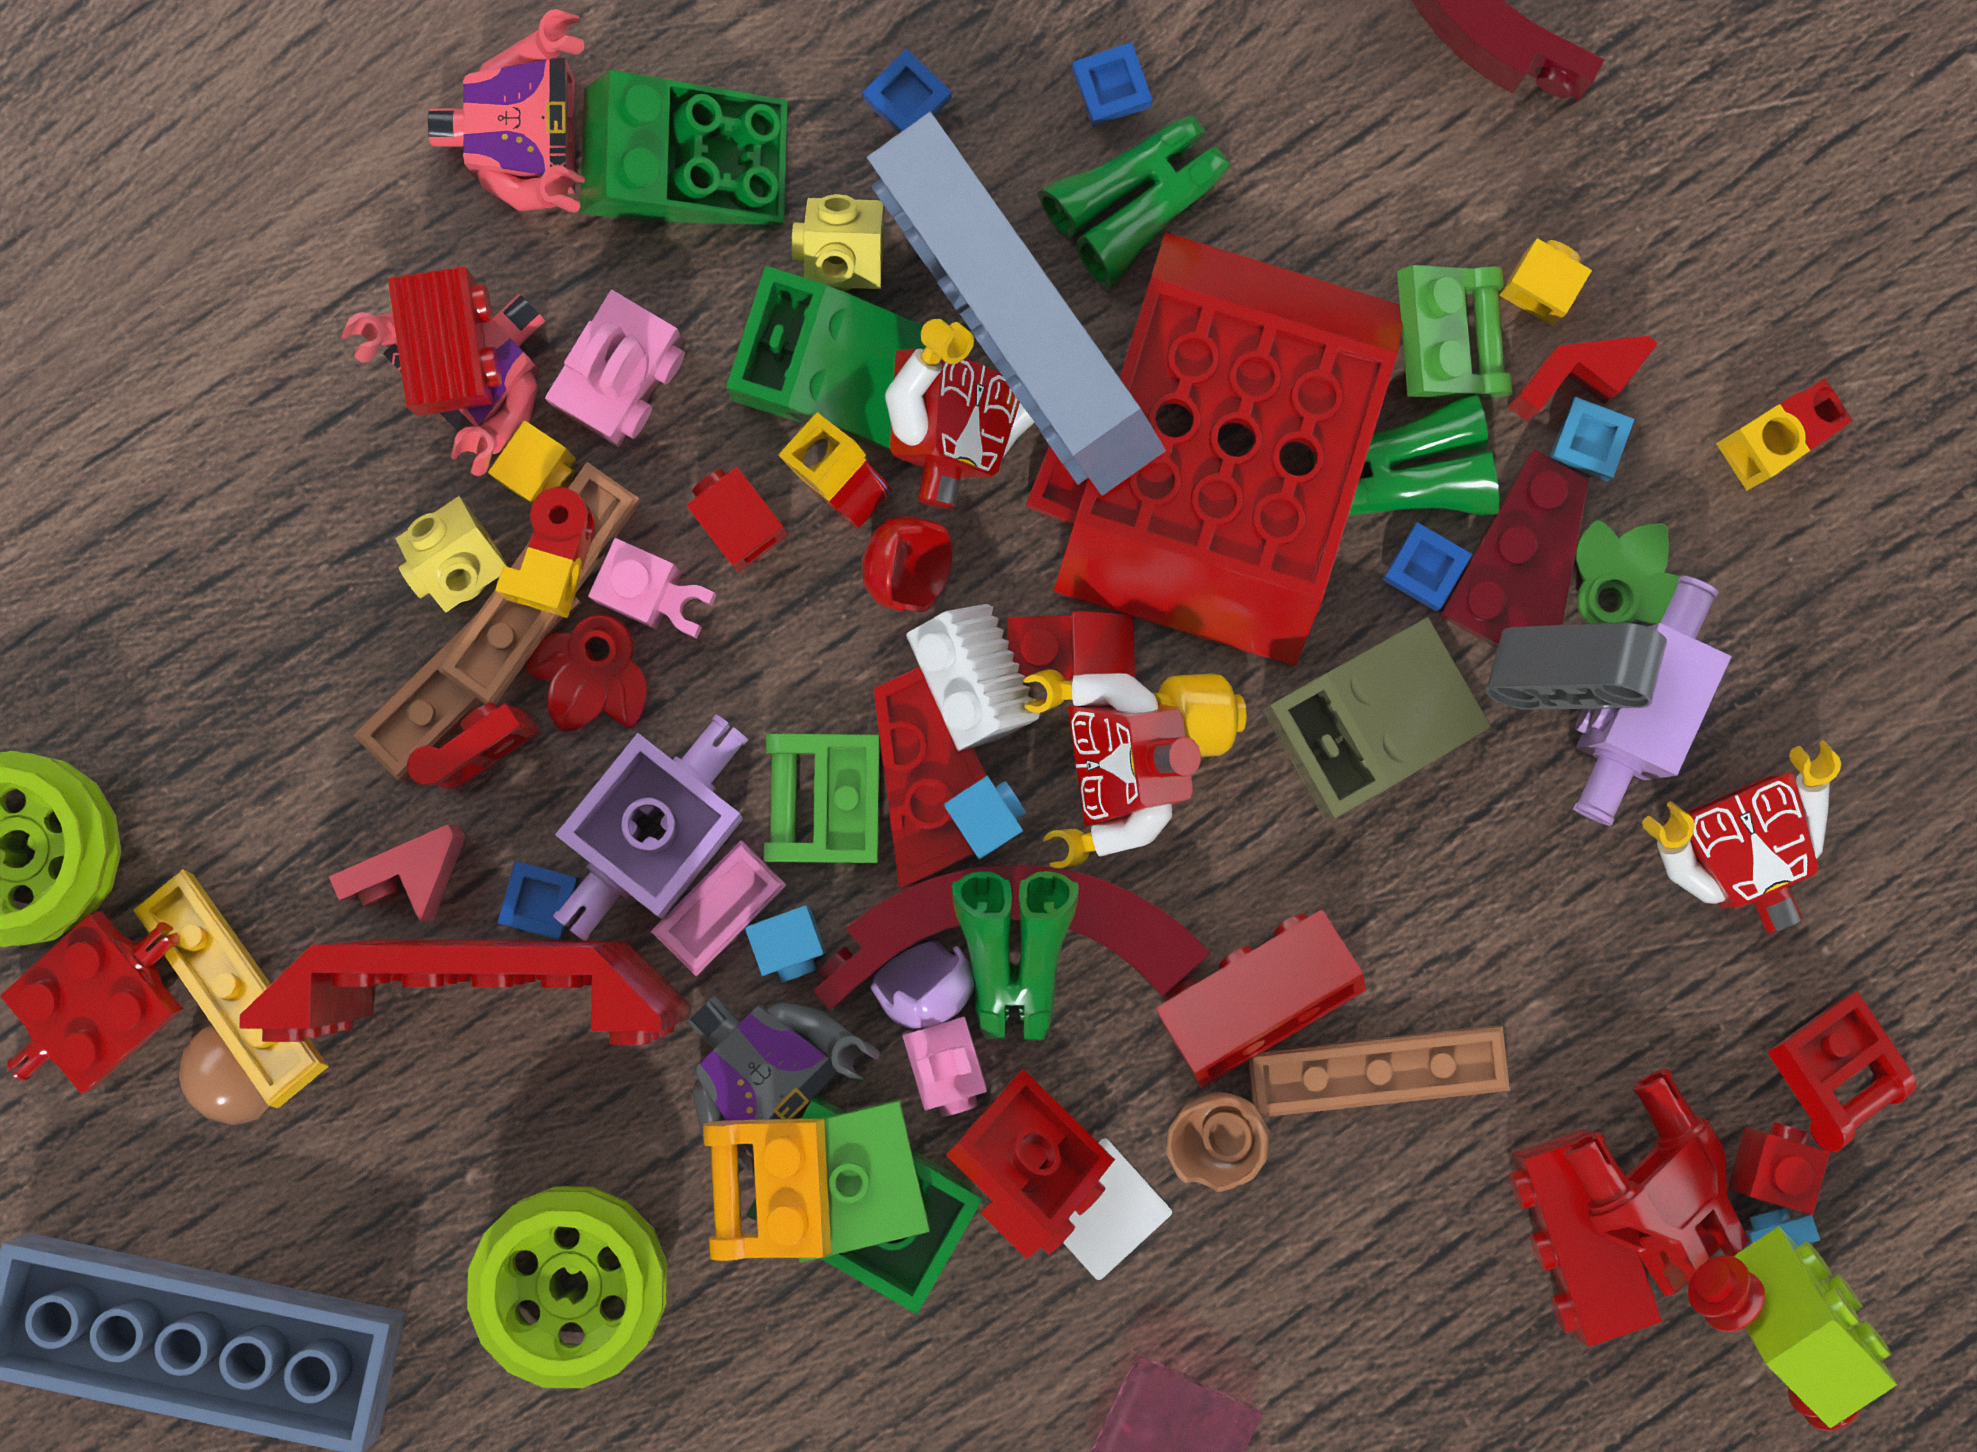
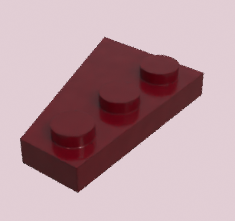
M1535 449L1530 451L1500 503L1499 513L1494 514L1438 616L1495 648L1498 647L1502 630L1506 628L1563 625L1589 479Z

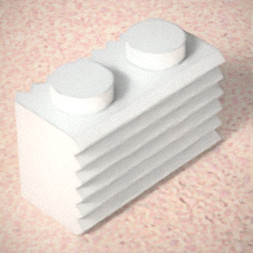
M988 604L945 611L906 634L958 752L963 749L966 750L995 742L1036 721L1040 714L1030 712L1024 707L1025 703L1035 699L1028 696L1030 687L1023 685L1025 676L1017 673L1020 664L1012 661L1014 653L1007 650L1009 641L1002 639L1004 630L997 627L999 618L992 616L993 606Z

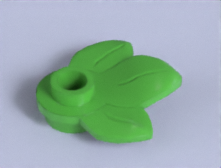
M1595 520L1583 532L1578 540L1575 562L1583 579L1577 595V606L1581 617L1587 624L1633 623L1634 621L1655 625L1661 622L1680 577L1664 573L1669 553V536L1665 524L1658 523L1639 526L1618 538L1614 531L1605 523ZM1602 590H1609L1617 597L1618 605L1612 613L1604 611L1599 606L1598 596Z

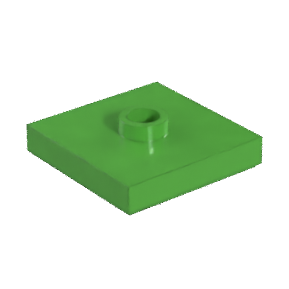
M900 1100L820 1118L824 1119L831 1237V1253L825 1257L930 1232ZM799 1258V1262L802 1263L819 1258Z

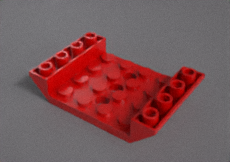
M1165 232L1121 371L1120 380L1143 411L1166 451L1103 496L1088 478L1053 592L1295 667L1325 594L1398 355L1403 327L1400 304ZM1167 404L1183 406L1192 418L1190 431L1180 437L1164 435L1156 424L1157 411ZM1228 423H1240L1246 426L1253 436L1252 450L1246 455L1239 457L1226 454L1220 448L1217 440L1218 431L1222 426ZM1290 442H1301L1307 445L1314 454L1315 463L1313 470L1302 476H1295L1286 472L1281 466L1279 459L1282 446Z
M369 939L311 945L240 1014L239 1029H262V1042L305 1041V1038L322 1037V1034H337L338 1031L353 1030L354 1019L373 1015V986L375 984H390V982L402 981V987H444V985L470 982V980H472L471 987L509 988L514 987V985L536 982V980H541V988H583L585 985H592L591 1031L609 1032V1044L614 1045L651 1044V1041L659 1040V1037L667 1036V1033H673L675 1025L691 1018V1005L629 941Z

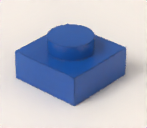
M1132 42L1072 62L1071 70L1092 128L1151 108L1153 100Z
M907 48L862 92L863 100L898 134L930 111L935 116L952 99L951 91Z
M1417 522L1412 526L1382 580L1429 608L1438 611L1447 599L1472 554Z
M515 861L498 923L563 940L567 926L561 924L553 915L561 909L578 888L580 878L521 861Z

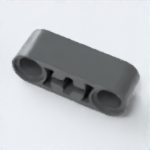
M1633 623L1506 628L1502 630L1486 694L1501 704L1528 710L1645 708L1652 704L1667 639L1663 634L1652 628Z

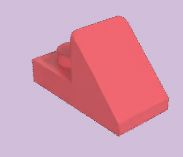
M447 824L329 876L338 900H355L359 898L362 906L365 907L398 893L399 890L395 882L401 879L419 921H432L437 913L465 840L464 832L461 825Z

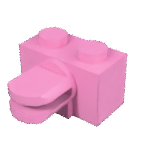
M611 289L592 321L588 322L564 361L565 366L545 399L556 411L613 445L620 447L626 435L635 438L646 424L652 411V405L648 404L647 401L659 381L665 385L668 384L680 368L685 356V352L680 349L684 340L676 327Z

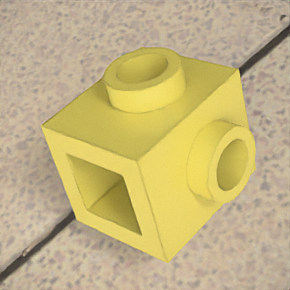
M840 194L828 195L823 198H808L805 222H794L792 229V260L804 261V278L829 285L840 291H847L852 288L881 289L884 257V205L881 200H854L849 196Z
M460 496L434 513L419 517L409 526L406 532L395 538L406 559V562L398 567L402 576L420 599L430 593L445 613L459 603L471 600L479 595L486 585L500 576L503 566L508 567L493 538Z

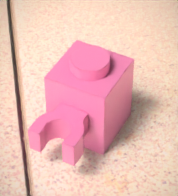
M614 538L588 597L605 608L655 630L663 614L667 615L676 628L697 639L702 627L684 619L683 607L692 599H699L712 606L717 595L715 592L698 585L677 586L682 572L673 563Z
M965 1014L955 1016L947 1022L932 1027L905 1031L902 1036L924 1110L939 1107L941 1117H945L977 1107L978 1103L975 1095L987 1092V1086Z

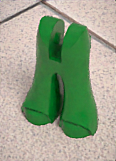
M1194 114L1166 125L1131 149L1100 166L1059 179L1037 192V197L1048 219L1069 240L1125 195L1143 186L1150 187L1149 190L1133 202L1083 234L1077 240L1075 249L1084 267L1093 279L1105 287L1107 291L1113 288L1128 273L1143 249L1162 228L1211 189L1231 166L1218 146L1207 150L1199 157L1188 162L1177 173L1170 165L1172 161L1180 155H1184L1206 134V130Z
M1478 395L1453 401L1415 421L1373 433L1348 517L1416 508H1443L1480 516L1498 514L1499 489L1492 452H1485L1488 445V430L1483 407ZM1310 452L1309 459L1311 469L1313 470L1315 459L1313 452ZM1478 453L1450 461L1397 471L1392 470L1402 464L1420 459Z
M981 871L966 875L958 882L952 883L955 914L966 938L971 960L976 1019L984 1040H1005V1021L1008 1020L1009 1005H1019L1020 1018L1023 1021L1024 1040H1044L1050 1028L1053 1015L1059 956L1063 940L1076 911L1079 891L1078 882H1072L1064 875L1049 871L1037 872L1027 879L1021 880L1019 891L1021 953L1017 964H1012L1009 961L1012 904L1009 880H1005L993 872Z

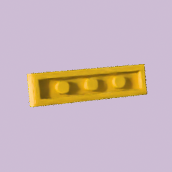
M184 869L181 870L133 910L149 933L160 922H165L174 928L168 935L178 933L180 942L174 945L164 956L268 1106L280 1108L329 1067L309 1038H305V1041L262 1042V1029H239L240 1014L271 984L192 873Z

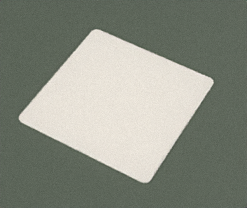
M1105 1138L1098 1143L1115 1159L1099 1180L1106 1189L1098 1200L1082 1215L1079 1216L1074 1211L1069 1220L1076 1227L1063 1242L1097 1280L1105 1277L1172 1214V1210L1111 1142Z

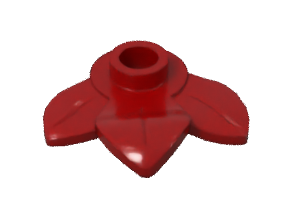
M606 614L591 615L579 622L572 632L549 633L543 638L526 663L525 670L527 673L542 681L551 682L548 691V710L551 719L561 732L573 731L585 726L595 719L601 710L619 724L627 728H633L641 718L645 708L647 680L639 667L631 660L633 654L631 633L624 623L613 616ZM592 637H601L607 641L610 648L608 657L600 658L592 653L590 649Z

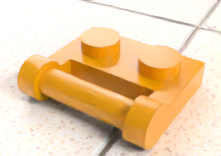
M824 1119L727 1120L704 1123V1145L711 1146L715 1235L709 1237L710 1259L728 1261L743 1258H823L831 1253ZM737 1144H753L758 1233H742Z

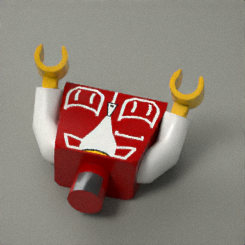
M932 319L926 322L921 331V340L926 346L925 349L896 350L894 380L886 390L885 399L891 420L890 450L893 456L923 467L918 502L933 507L950 509L956 507L960 479L992 478L999 472L1002 459L1011 446L1034 421L1016 398L1000 372L966 358L974 344L972 333L958 322L948 325L942 319Z
M1048 669L1026 677L1023 682H1040L1047 691V700L1038 699L1024 704V707L1030 712H1044L1060 705L1064 700H1073L1074 705L1067 707L1084 826H1091V832L1086 834L1078 829L1053 830L1047 833L1043 838V842L1064 838L1069 846V853L1066 859L1049 863V866L1053 868L1075 867L1083 864L1088 858L1089 853L1096 851L1098 856H1104L1151 843L1172 818V806L1191 799L1193 794L1191 775L1197 771L1201 762L1199 746L1191 738L1185 737L1183 715L1178 707L1158 704L1155 695L1128 674L1074 675L1073 681H1066L1058 671Z
M1822 740L1819 743L1820 753L1811 762L1809 755L1801 746H1797L1790 751L1789 755L1791 763L1800 772L1796 779L1792 771L1771 774L1686 812L1670 801L1667 803V807L1670 809L1671 814L1670 818L1664 821V826H1661L1651 816L1644 818L1642 821L1643 828L1657 839V847L1668 877L1703 902L1717 903L1720 908L1736 909L1753 902L1766 933L1777 932L1803 920L1789 886L1818 873L1816 859L1823 852L1829 807L1830 781L1840 771L1841 761L1839 756Z

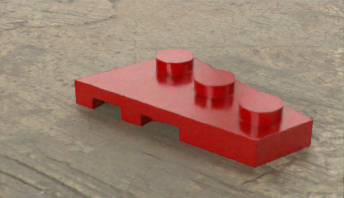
M920 666L874 688L899 890L974 854V851L946 810L944 804L987 776L973 748L963 749L958 752Z

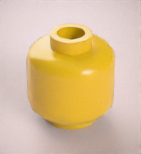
M1209 673L1171 676L1160 685L1158 693H1153L1158 704L1178 707L1183 715L1185 737H1189L1197 743L1201 757L1223 755L1233 746L1237 732H1242L1245 728L1247 713L1244 699L1240 694H1234L1232 686L1222 675Z

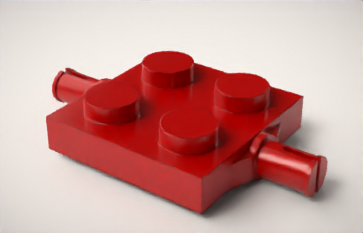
M102 911L86 916L0 995L27 1028L28 1034L31 1037V1041L7 1061L6 1065L9 1071L19 1068L12 1075L19 1080L27 1081L49 1059L57 1064L77 1090L84 1094L95 1089L183 1010L181 1005L163 985L158 969L155 966V963L165 953L180 942L177 932L168 935L174 928L165 922H160L153 931L137 944L121 935Z

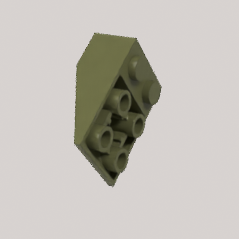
M1429 617L1262 710L1324 820L1335 819L1491 727Z

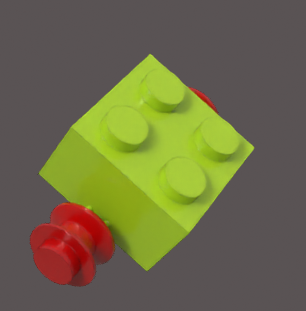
M1778 1226L1735 1256H1718L1703 1263L1695 1271L1689 1282L1688 1299L1691 1306L1699 1314L1703 1315L1706 1321L1716 1330L1735 1332L1746 1327L1765 1364L1788 1386V1397L1791 1405L1800 1414L1804 1415L1806 1420L1816 1429L1835 1431L1850 1424L1857 1417L1861 1408L1897 1386V1383L1883 1362L1885 1358L1891 1355V1352L1882 1337L1867 1320L1860 1324L1856 1312L1863 1308V1306L1843 1277L1837 1274L1829 1279L1828 1277L1832 1273L1816 1249L1808 1241L1798 1246Z

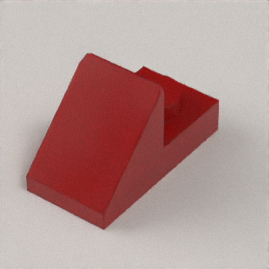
M1072 611L1071 615L1007 617V641H1009L1007 649L1014 653L1012 661L1020 664L1017 673L1024 675V679L1032 674L1048 669L1058 671L1066 681H1073L1074 675L1128 674L1135 678L1133 617L1130 615Z

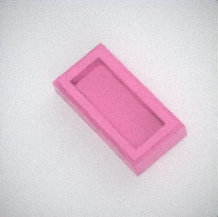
M741 840L651 932L695 976H699L745 927L769 905L787 884Z

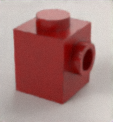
M1773 1122L1770 1134L1745 1127L1728 1188L1752 1198L1813 1215L1830 1152L1809 1146L1811 1133Z

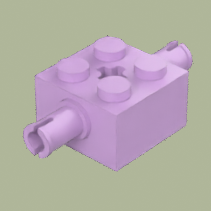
M1684 575L1679 577L1678 585L1661 622L1649 626V628L1663 634L1667 639L1652 704L1645 708L1582 709L1579 714L1575 730L1582 732L1576 749L1597 758V762L1573 810L1589 819L1612 826L1616 811L1633 776L1645 781L1678 775L1732 657L1696 640L1709 608L1719 593L1713 586L1698 579Z
M715 714L712 718L713 721L682 759L675 756L672 760L637 733L555 834L589 861L586 868L590 870V873L561 909L553 915L561 924L569 927L586 907L585 912L570 929L571 932L585 942L590 937L589 934L621 895L626 899L629 895L633 896L655 915L663 919L743 820L738 811L713 792L715 787L711 783L742 744L745 745L748 739L733 727L720 745L715 747L730 728L729 723L717 714ZM659 812L665 814L660 823L666 831L664 836L660 840L648 837L643 843L639 842L637 839L640 837L642 830L636 824L637 819L642 814L649 818H654Z

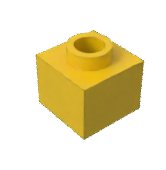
M1537 238L1522 255L1499 296L1553 327L1567 314L1592 270L1579 263L1581 257L1569 246L1554 240H1549L1545 243Z
M524 420L488 473L499 483L533 505L536 497L545 490L554 487H569L575 475V471L570 467L576 458L567 448Z

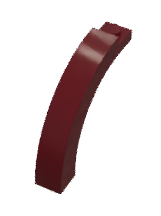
M1412 0L1416 9L1435 34L1461 60L1483 77L1512 94L1525 75L1528 74L1536 78V84L1545 92L1560 98L1572 96L1580 100L1594 82L1605 60L1537 25L1515 10L1505 0Z
M993 865L964 869L931 878L904 889L869 909L845 928L862 948L853 955L844 946L823 964L816 972L824 981L813 992L831 1010L875 970L900 951L930 935L960 926L953 905L952 883L958 882L966 875L981 871L993 872L1003 879L1009 880L1012 894L1011 920H1020L1019 891L1021 880H1025L1037 872L1049 871L1064 875L1072 882H1078L1079 891L1076 911L1068 929L1091 938L1112 950L1129 963L1161 996L1168 992L1211 953L1184 926L1162 909L1135 893L1103 879L1067 869L1046 866Z

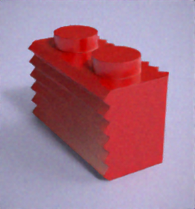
M459 266L453 269L445 268L440 271L432 270L427 273L419 272L414 275L406 274L401 277L393 276L388 278L406 407L416 416L493 405L492 387L502 384V375L495 347L486 348L483 323L492 322V307L486 284H477L466 267Z

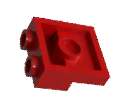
M1024 1069L1008 1082L946 1153V1156L991 1199L981 1210L980 1214L1026 1259L1040 1248L1050 1255L1070 1236L1076 1227L1069 1220L1070 1216L1074 1211L1079 1216L1082 1215L1103 1194L1106 1187L1099 1180L1115 1161Z

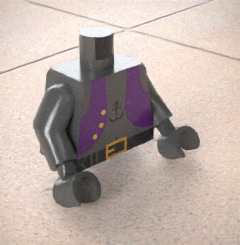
M714 995L687 1022L713 1049L693 1070L698 1079L694 1084L692 1094L702 1137L703 1124L708 1122L792 1119L838 1072L857 1082L863 1081L864 1078L857 1074L853 1067L854 1060L859 1053L864 1052L876 1060L880 1056V1052L876 1047L853 1036L851 1032L824 1010L785 1001L773 1004L769 1008L764 1004H760L740 1022ZM737 1144L739 1173L748 1169L755 1178L754 1160L746 1153L747 1149L754 1156L753 1144Z

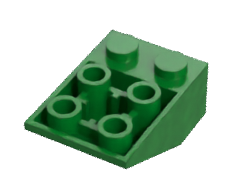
M608 70L584 88L581 175L585 177V181L581 183L580 213L638 222L783 224L785 209L787 100Z
M765 266L726 389L733 402L806 424L818 412L850 438L891 451V420L885 393L894 380L896 350L925 349L926 346L921 340L923 325L829 285Z

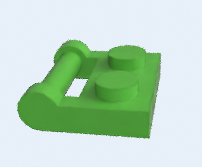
M1411 265L1398 270L1407 396L1465 398L1478 395L1479 399H1492L1512 395V374L1505 373L1498 296V291L1504 289L1503 269L1501 267L1469 269ZM1465 294H1473L1479 375L1472 374Z
M766 734L765 754H771L770 843H764L763 862L878 863L880 736ZM815 754L813 843H795L797 755Z

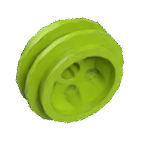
M18 751L1 752L0 947L23 946L58 940L68 934L86 916L95 913L113 888L121 856L116 814L97 783L68 762ZM15 789L23 792L26 798L24 808L18 813L9 811L5 803L8 793ZM53 812H55L61 827L49 820ZM27 835H30L27 845L35 850L34 858L29 864H26L28 853L20 848L22 841ZM26 885L32 890L34 899L27 907L21 910L14 904L13 895L18 887Z
M554 1186L518 1201L483 1234L468 1268L467 1309L481 1345L508 1373L542 1388H585L619 1374L648 1345L667 1305L668 1263L655 1229L628 1201L593 1186ZM558 1227L576 1228L580 1234L577 1245L562 1246L556 1237ZM609 1246L618 1257L621 1264L620 1268L609 1270L605 1258L600 1254L602 1248ZM527 1250L536 1255L538 1268L534 1273L523 1274L515 1266V1259L520 1251ZM565 1267L571 1275L582 1271L588 1281L587 1293L582 1295L577 1288L566 1292L559 1280L561 1268ZM615 1295L623 1300L625 1312L622 1317L611 1319L604 1315L602 1301L605 1297ZM531 1300L539 1306L540 1317L537 1322L529 1324L518 1308L521 1301ZM569 1322L580 1325L584 1332L582 1343H564L560 1335L562 1326Z

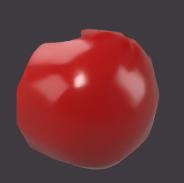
M898 516L888 519L884 525L879 526L867 543L862 557V578L864 587L877 604L899 612L909 610L921 613L931 608L942 593L951 570L953 546L948 529L942 524L920 517Z

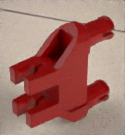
M1666 1068L1645 1076L1639 1081V1084H1635L1632 1088L1650 1116L1659 1136L1657 1137V1144L1653 1147L1654 1149L1626 1176L1617 1165L1600 1132H1594L1579 1138L1570 1145V1148H1566L1563 1154L1570 1161L1591 1200L1588 1204V1216L1597 1232L1607 1240L1636 1251L1663 1294L1668 1296L1676 1294L1687 1282H1690L1695 1271L1703 1263L1710 1260L1720 1248L1725 1256H1735L1750 1241L1727 1197L1726 1160L1722 1143L1710 1121L1703 1119L1701 1116L1694 1115L1674 1082L1671 1071Z

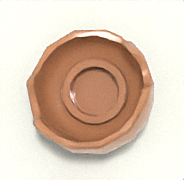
M211 1025L203 1028L191 1038L190 1044L184 1048L179 1071L181 1089L190 1106L209 1120L233 1126L258 1119L270 1106L265 1102L214 1026Z
M1212 1092L1189 1101L1168 1129L1166 1155L1177 1176L1184 1183L1196 1182L1206 1185L1216 1192H1223L1233 1189L1237 1185H1243L1255 1178L1269 1155L1270 1131L1252 1103L1234 1094Z

